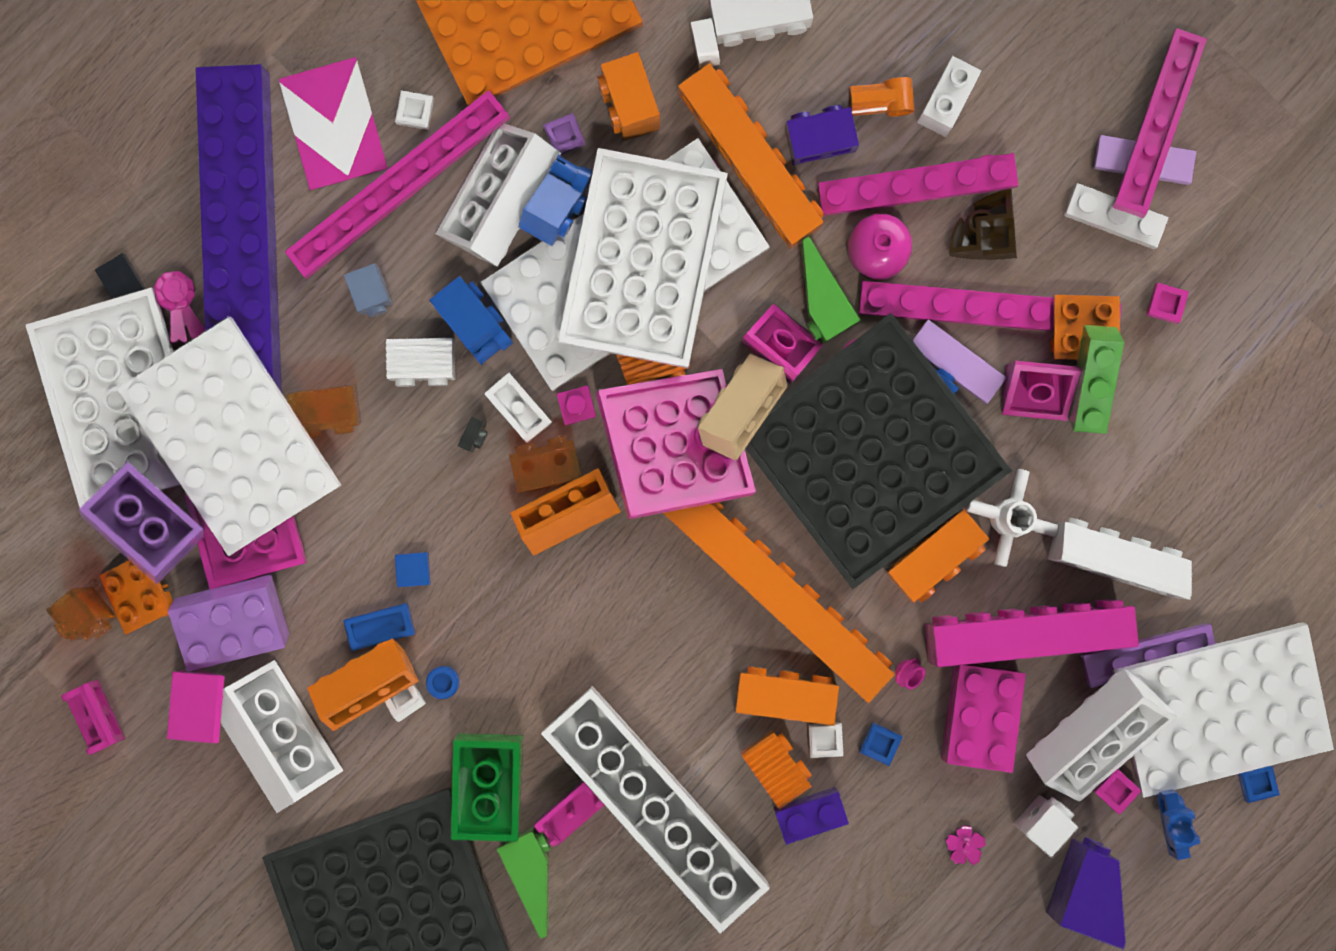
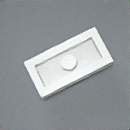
M510 373L506 374L484 393L527 444L552 423Z

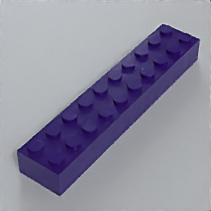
M261 64L195 67L205 332L226 318L232 317L282 393L270 74Z

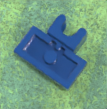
M1172 789L1161 791L1156 795L1168 853L1177 860L1191 858L1189 848L1200 844L1199 835L1195 833L1192 819H1195V813L1193 810L1185 807L1183 797L1178 795V792Z

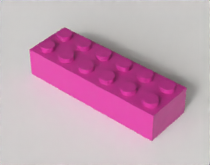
M1100 599L1095 600V606L1090 607V603L1071 602L1063 603L1062 610H1057V606L1050 607V605L1030 607V613H1024V610H1017V608L997 610L998 616L991 617L990 613L985 612L965 613L964 620H957V617H952V615L932 617L933 623L924 624L928 663L937 667L1139 647L1135 606L1124 605L1123 600Z

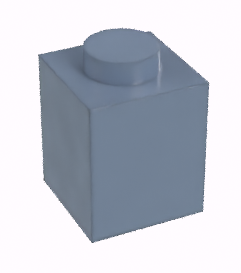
M375 263L344 275L357 312L361 315L367 314L369 318L376 317L387 312V306L393 305L381 270Z

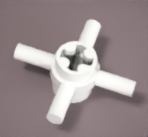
M1017 469L1010 498L1000 501L995 506L976 500L971 501L965 506L967 512L990 518L991 526L1000 534L994 564L1002 567H1007L1014 537L1022 536L1030 531L1055 537L1058 533L1057 524L1037 519L1036 511L1032 505L1023 502L1030 474L1029 471ZM1011 516L1016 517L1015 524L1010 522Z

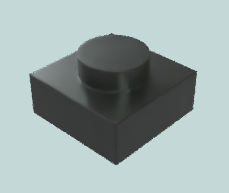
M471 416L458 443V447L473 453L475 447L481 449L488 435V431L484 430L486 423Z

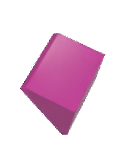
M775 304L763 314L741 341L759 358L783 367L786 380L790 384L823 346L822 343L815 340L810 333Z
M1013 361L1007 364L1002 415L1067 421L1080 378L1081 367Z
M187 669L172 672L167 739L219 743L225 676L198 669L187 672Z

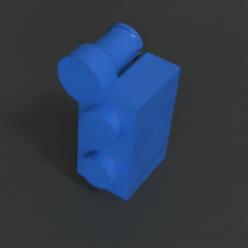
M558 155L549 173L524 207L518 228L550 246L554 245L559 236L565 238L573 224L572 216L574 213L580 215L586 206L587 197L584 195L591 183L593 171L585 166L580 168Z
M459 276L429 301L482 366L485 361L499 350L505 351L513 342L499 324L503 319L494 307L490 305L486 309L480 302L484 295L474 282L471 281L466 284Z

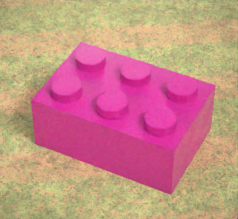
M973 664L953 666L941 759L945 763L1013 773L1026 678L1025 673Z

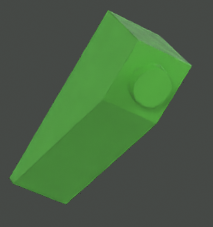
M807 237L801 243L806 313L810 321L806 323V326L815 340L820 338L823 344L855 326L860 319L811 239Z
M532 827L519 834L518 842L504 841L500 843L497 851L540 939L547 936L549 930V854L547 851L551 850L546 835L543 832L538 834L536 828Z

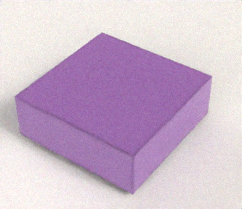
M573 113L543 125L551 146L561 153L560 155L586 145Z

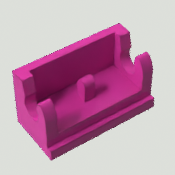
M99 680L87 682L61 695L63 702L68 703L88 746V749H86L88 756L125 739Z
M582 780L539 817L534 827L539 833L543 832L548 837L551 846H558L605 804Z

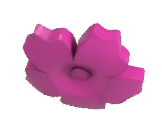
M965 825L956 830L957 836L953 834L948 835L945 842L947 849L953 851L950 859L955 864H965L966 858L972 865L980 862L982 852L979 848L986 846L985 837L980 836L977 832L972 834L971 826Z

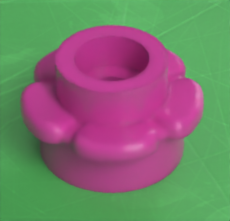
M918 659L903 660L896 667L895 681L900 687L912 690L923 681L925 669L921 666V662Z

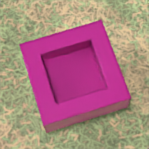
M1161 283L1154 284L1146 316L1174 324L1181 323L1189 291Z
M588 385L556 394L565 426L597 418Z
M1117 769L1097 786L1093 792L1120 815L1141 790Z

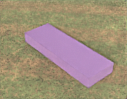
M1100 135L1097 140L1093 169L1124 174L1135 141ZM1170 147L1159 180L1184 185L1191 184L1197 151Z
M930 320L926 321L912 340L931 365L938 370L942 368L956 379L954 382L985 405L989 403L1007 378Z

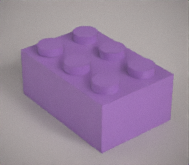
M129 462L79 509L82 519L155 584H158L204 537L203 528Z
M271 575L177 597L168 609L187 672L285 648L290 635Z

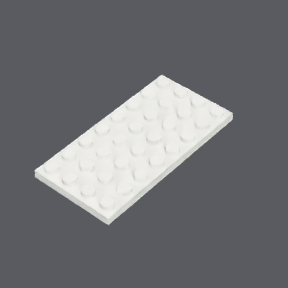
M699 138L664 160L720 171ZM727 181L704 292L770 249L769 244ZM584 214L573 221L566 237L559 236L553 246L542 241L481 282L552 391H555L611 354L558 342Z

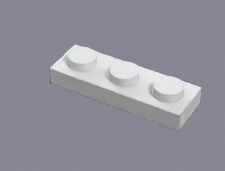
M1078 183L1074 186L1063 216L1151 249L1158 247L1169 217L1148 210L1147 215L1144 218H1140L1112 208L1116 197Z

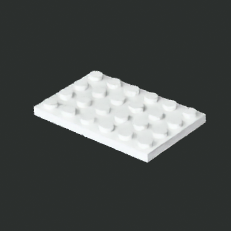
M601 148L597 149L558 338L559 343L689 368L727 181V173Z
M148 288L26 324L79 507L81 508L127 462L160 491L181 485L117 389L174 352L170 344L160 305L155 297L154 288Z
M232 317L226 318L117 388L228 556L341 486L339 480Z
M1304 622L1112 670L1113 675L1125 669L1140 678L1177 716L1174 721L1132 756L1138 788L1141 790L1140 795L1143 798L1159 794L1161 791L1176 790L1334 750L1309 627Z

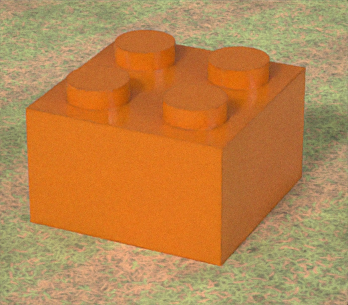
M639 52L600 64L602 75L597 76L598 87L604 104L608 102L611 104V107H608L614 134L621 133L623 141H627L659 130L660 113Z

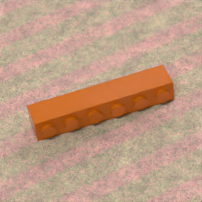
M709 63L678 85V95L789 250H791L822 227L824 221L821 218L824 217V213L814 200L809 202L803 193L805 187L796 174L790 175L784 167L786 160L782 153L776 147L771 149L765 140L768 136L758 121L753 123L746 112L749 109L744 100L739 95L734 97L727 87L730 83L720 68L715 71Z

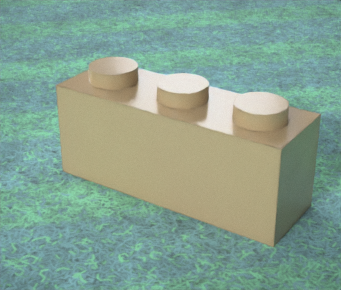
M749 354L744 363L739 364L735 369L733 379L728 386L720 390L716 403L709 413H705L701 417L698 430L703 446L737 461L788 387L784 368Z

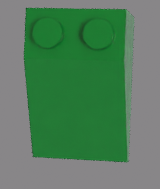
M457 734L453 740L451 840L518 842L524 735Z

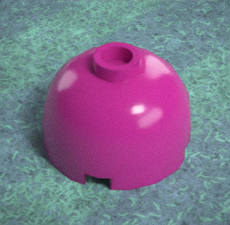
M873 214L862 219L852 229L847 241V255L852 267L873 280H886L897 275L908 264L912 254V237L907 226L898 218L888 214Z

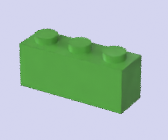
M1083 326L1076 367H1081V374L1068 415L1075 432L1107 434L1124 347V340L1117 327Z

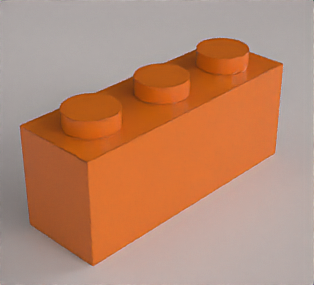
M598 468L510 512L521 539L532 555L535 556L620 513L621 510L608 483Z
M961 509L896 561L885 573L909 602L914 603L919 600L922 603L936 592L933 586L940 580L944 579L947 582L961 571L958 565L969 558L972 561L986 550L983 544L989 538L966 510Z
M392 638L377 644L373 650L361 657L348 661L344 667L330 675L322 676L316 683L307 687L319 719L332 731H335L416 684L419 680L405 650Z
M747 666V672L739 671L734 709L736 713L826 725L835 724L839 685L831 683L832 677L812 675V680L799 679L798 672L780 670L779 676L766 674V668Z

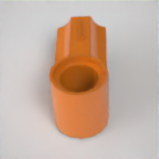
M898 77L885 80L882 84L850 86L849 107H851L852 115L886 113V116L898 117L914 113L912 78Z

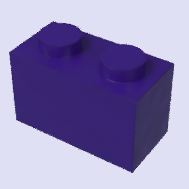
M833 105L822 110L823 113L810 116V112H801L792 115L791 120L786 121L785 133L793 166L856 152L859 142L851 107L842 109L841 105Z
M835 787L793 800L780 810L777 806L773 807L786 845L849 824L839 792Z

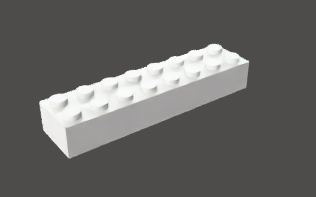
M593 686L543 730L541 734L720 934L770 889L765 877Z

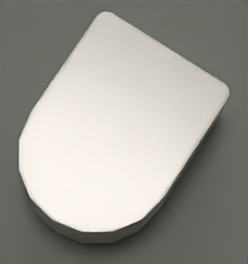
M708 18L691 22L690 31L699 69H702L709 63L712 66L720 65L712 19Z

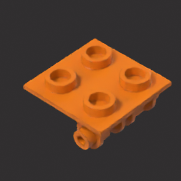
M1054 295V339L1050 340V352H1054V360L1078 359L1084 325L1117 327L1120 333V296Z
M130 560L99 575L125 635L159 618L169 616L168 609L173 599L169 591L164 592V589L169 587L168 584L161 585L160 582L155 584Z

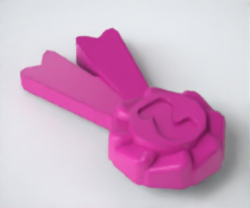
M180 271L163 273L153 288L158 304L170 311V344L177 341L181 344H186L185 328L191 340L205 332V329L189 306L195 296L193 281Z

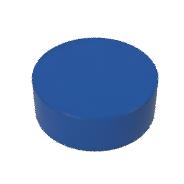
M449 666L434 668L426 679L428 692L437 699L450 698L457 692L460 685L458 673Z

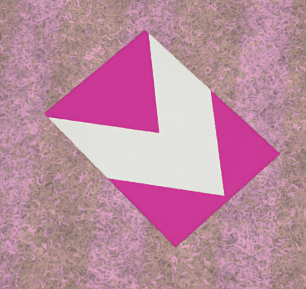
M356 57L279 79L310 190L388 168Z

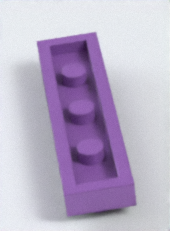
M1204 623L1138 640L1139 647L1091 651L1080 655L1087 685L1093 688L1105 685L1113 675L1112 670L1214 645L1215 640L1211 625Z

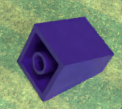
M1084 837L1083 841L1072 838L1046 913L1061 927L1124 950L1126 939L1120 862L1110 855L1111 849L1103 846V843L1088 837Z

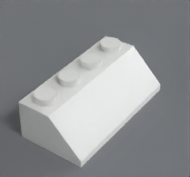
M507 124L501 125L488 139L439 226L436 235L473 256L498 267L501 259L506 255L515 234L520 229L518 226L524 207L549 173L554 160L561 153L535 133Z
M1069 517L1068 522H1058V533L1053 537L1047 557L1048 560L1171 598L1190 600L1192 594V561L1181 558L1182 551L1169 547H1163L1162 551L1150 548V541L1132 537L1131 542L1119 538L1120 532L1103 527L1100 528L1099 532L1087 529L1088 522Z
M275 660L223 689L221 724L276 813L295 803L343 771Z
M1122 669L1119 673L1112 675L1107 683L1094 695L1086 698L1083 704L1070 716L1064 718L1059 723V726L1048 736L1039 740L1026 756L1045 785L1080 802L1174 721L1177 716L1140 678Z

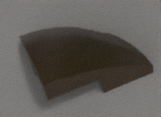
M1012 189L994 192L974 203L975 211L965 221L963 218H960L956 223L949 245V255L951 257L978 260L1017 258Z

